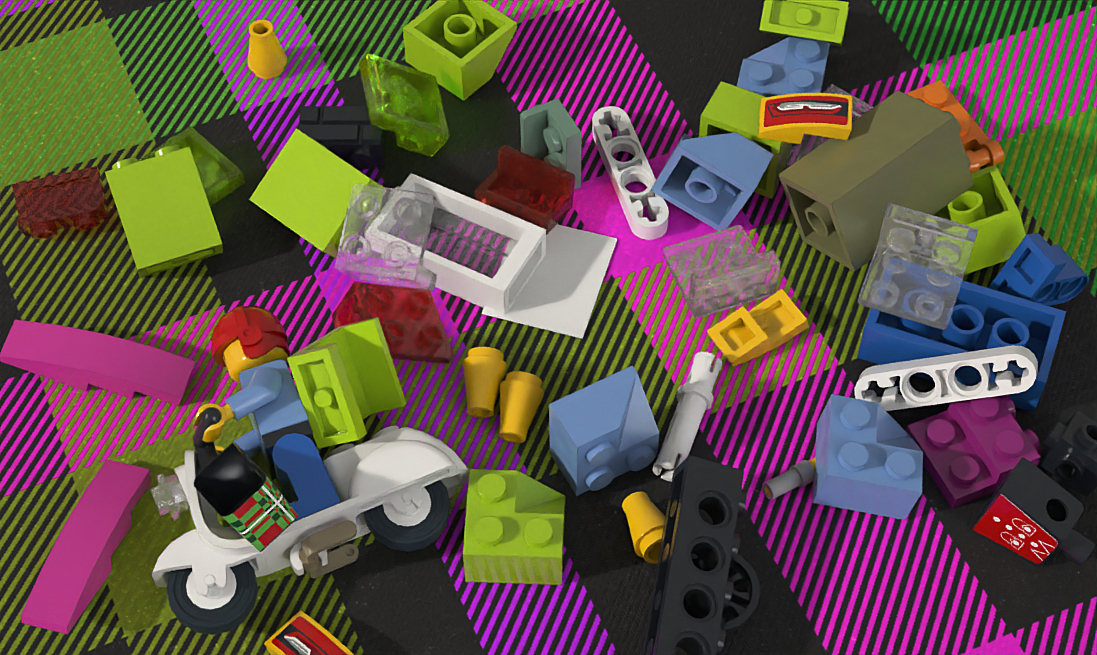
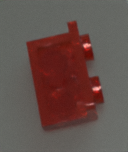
M503 145L498 150L497 168L475 190L474 200L544 228L547 235L573 207L575 175L507 145Z
M97 166L12 184L19 215L17 219L18 228L25 237L32 236L33 239H45L57 235L58 229L74 226L76 230L91 229L101 224L100 220L110 218Z

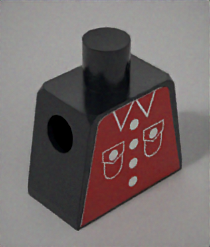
M1024 457L1019 460L991 495L970 528L1032 565L1040 567L1055 551L1080 567L1096 545L1094 541L1073 528L1084 511L1083 504Z

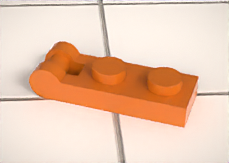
M941 80L906 93L942 111H948L955 116L961 127L959 134L964 151L970 159L969 169L971 173L978 171L981 166L986 165L990 167L1003 162L1004 152L1001 145L996 140H990Z

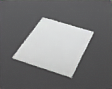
M520 216V219L546 229V255L505 315L484 306L481 314L583 339L617 238ZM510 240L500 267L518 241Z

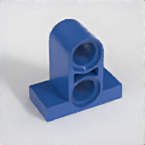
M1032 233L1024 237L988 288L1046 306L1065 303L1077 296L1087 285L1089 277L1060 245L1050 246L1039 233Z

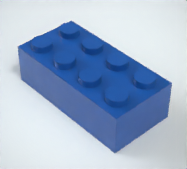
M889 259L864 326L857 358L883 365L1012 345L1023 346L1035 354L1038 361L1037 376L1033 385L1028 390L1008 394V396L1013 401L1015 407L1034 413L1048 378L1066 311ZM1011 360L1009 361L1008 368L1004 371H1012L1014 378H1020L1025 368L1019 367L1017 361ZM988 363L991 369L990 382H995L997 372H993L994 364ZM962 366L955 371L957 380L965 386L977 385L982 380L980 372L972 366ZM924 372L913 374L914 376L934 381L929 374Z

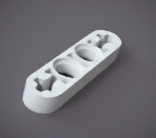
M606 106L600 108L594 113L592 118V135L628 224L634 235L641 239L655 240L666 233L668 228V206L664 198L650 191L656 179L629 116L619 107ZM607 124H611L614 129H617V137L612 138V132ZM619 151H626L631 153L634 158L627 162H620L612 156ZM637 181L645 184L647 189L640 193H634L627 190L625 186L630 182ZM648 205L647 211L652 220L656 221L649 222L647 217H643V207Z
M1012 345L876 365L866 368L861 373L855 386V398L876 402L885 411L1020 393L1028 390L1033 385L1037 376L1038 361L1035 354L1028 348ZM1009 361H1017L1019 367L1025 368L1023 369L1022 377L1014 378L1012 371H1004L1008 368ZM988 363H993V372H997L995 382H990L991 369ZM962 366H972L980 372L982 380L977 385L965 386L957 380L955 371ZM917 372L929 374L935 382V388L926 393L916 391L911 387L909 377ZM896 376H900V391L902 395L898 394L899 386L891 387L894 386ZM871 381H877L879 387H888L885 389L882 397H877L874 390H867Z

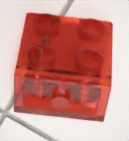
M354 282L332 314L335 328L378 317L392 359L449 364L454 358L434 299L429 290Z

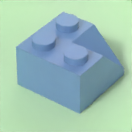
M788 37L743 59L737 87L765 97L794 93H821L830 43Z
M737 132L692 138L684 133L650 191L723 234L754 192L774 154Z
M633 366L549 404L550 455L576 496L588 490H600L606 487L613 478L627 471H639L647 467L658 456L659 430L638 373Z
M831 394L817 422L812 503L905 520L922 494L923 451L911 436L878 403Z

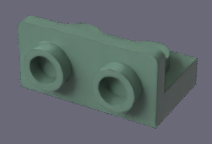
M557 98L523 111L520 114L521 164L525 172H531L545 166L549 177L552 180L557 179L566 193L581 188L582 132L560 100Z

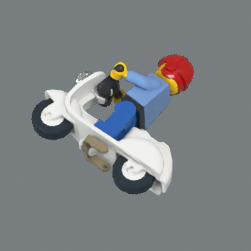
M242 305L233 308V310L222 316L214 327L211 337V354L218 365L227 367L229 376L235 382L241 384L242 390L225 399L226 405L222 407L217 404L208 403L199 408L193 426H197L193 435L195 449L185 450V464L174 468L175 474L164 477L163 473L157 475L156 479L159 485L150 489L161 516L170 512L173 521L180 519V513L191 510L196 528L172 541L159 556L152 572L154 582L158 587H167L169 606L180 623L195 632L210 635L228 632L245 621L255 606L258 593L256 577L268 575L292 566L293 571L298 576L303 575L304 571L309 572L311 578L322 576L356 561L359 556L358 548L354 544H347L328 553L327 550L370 532L377 541L393 550L409 552L427 547L440 537L448 524L451 508L449 498L454 496L456 488L465 484L469 479V469L452 449L441 440L423 431L409 427L400 429L398 426L386 427L377 432L367 442L357 446L345 444L330 452L328 458L322 461L314 444L313 431L287 366V358L290 357L288 338L279 319L267 309L258 306L242 307ZM248 414L253 430L234 440V443L249 457L262 451L272 480L277 479L280 493L299 515L262 552H259L232 526L223 527L219 525L215 509L194 487V480L199 472L225 450L223 447L214 445V441L219 439L222 434L225 422L231 418L237 421Z

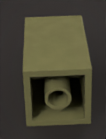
M896 91L852 122V130L848 140L830 138L778 174L802 240L855 272L974 186L969 169L970 159L964 151L959 134L961 127L955 116L948 111H942L919 98Z

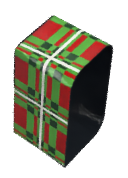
M233 442L199 472L194 480V487L215 511L259 552H262L299 516L268 476Z

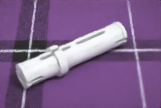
M696 353L686 383L683 386H679L676 396L679 402L656 463L653 465L655 475H659L662 468H664L661 475L663 480L672 482L673 471L688 457L706 409L711 408L714 396L711 392L718 373L722 368V361L720 358H717L713 366H711L715 357L712 353Z

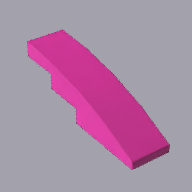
M14 320L0 352L1 362L86 391L88 384H92L131 399L134 392L137 391L179 406L195 364L194 360L114 336L61 325Z
M106 459L62 528L22 611L21 623L64 634L70 632L112 571L111 555L132 527L131 511L151 484L150 469Z

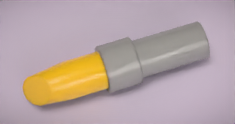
M815 457L808 461L803 460L791 466L783 474L763 483L762 489L765 496L772 500L796 487L801 488L813 482Z

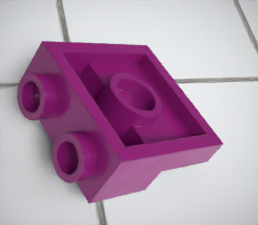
M1008 395L950 402L948 410L907 426L906 432L923 451V465L952 509L995 492L1022 457L1029 460L1036 467L1041 458L1040 441L1032 430L1023 431L1016 422L1015 405Z

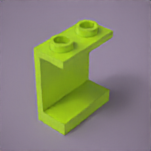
M765 0L759 30L765 35L809 39L842 47L849 2L839 0Z
M296 128L249 200L322 252L342 261L345 255L356 247L359 241V234L369 219L379 212L383 205V198L389 190Z
M177 145L168 146L156 151L153 158L139 162L137 158L124 159L113 164L112 170L105 172L140 278L223 253L222 241L190 147L180 149Z
M378 317L340 326L287 358L318 449L361 439L367 434L363 422L366 417L373 413L400 408L407 404Z

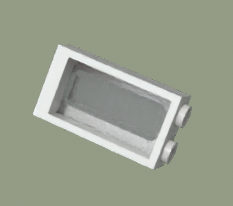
M412 173L401 187L397 186L392 191L385 209L379 216H374L366 229L370 259L482 308L486 306L504 315L546 255V229Z

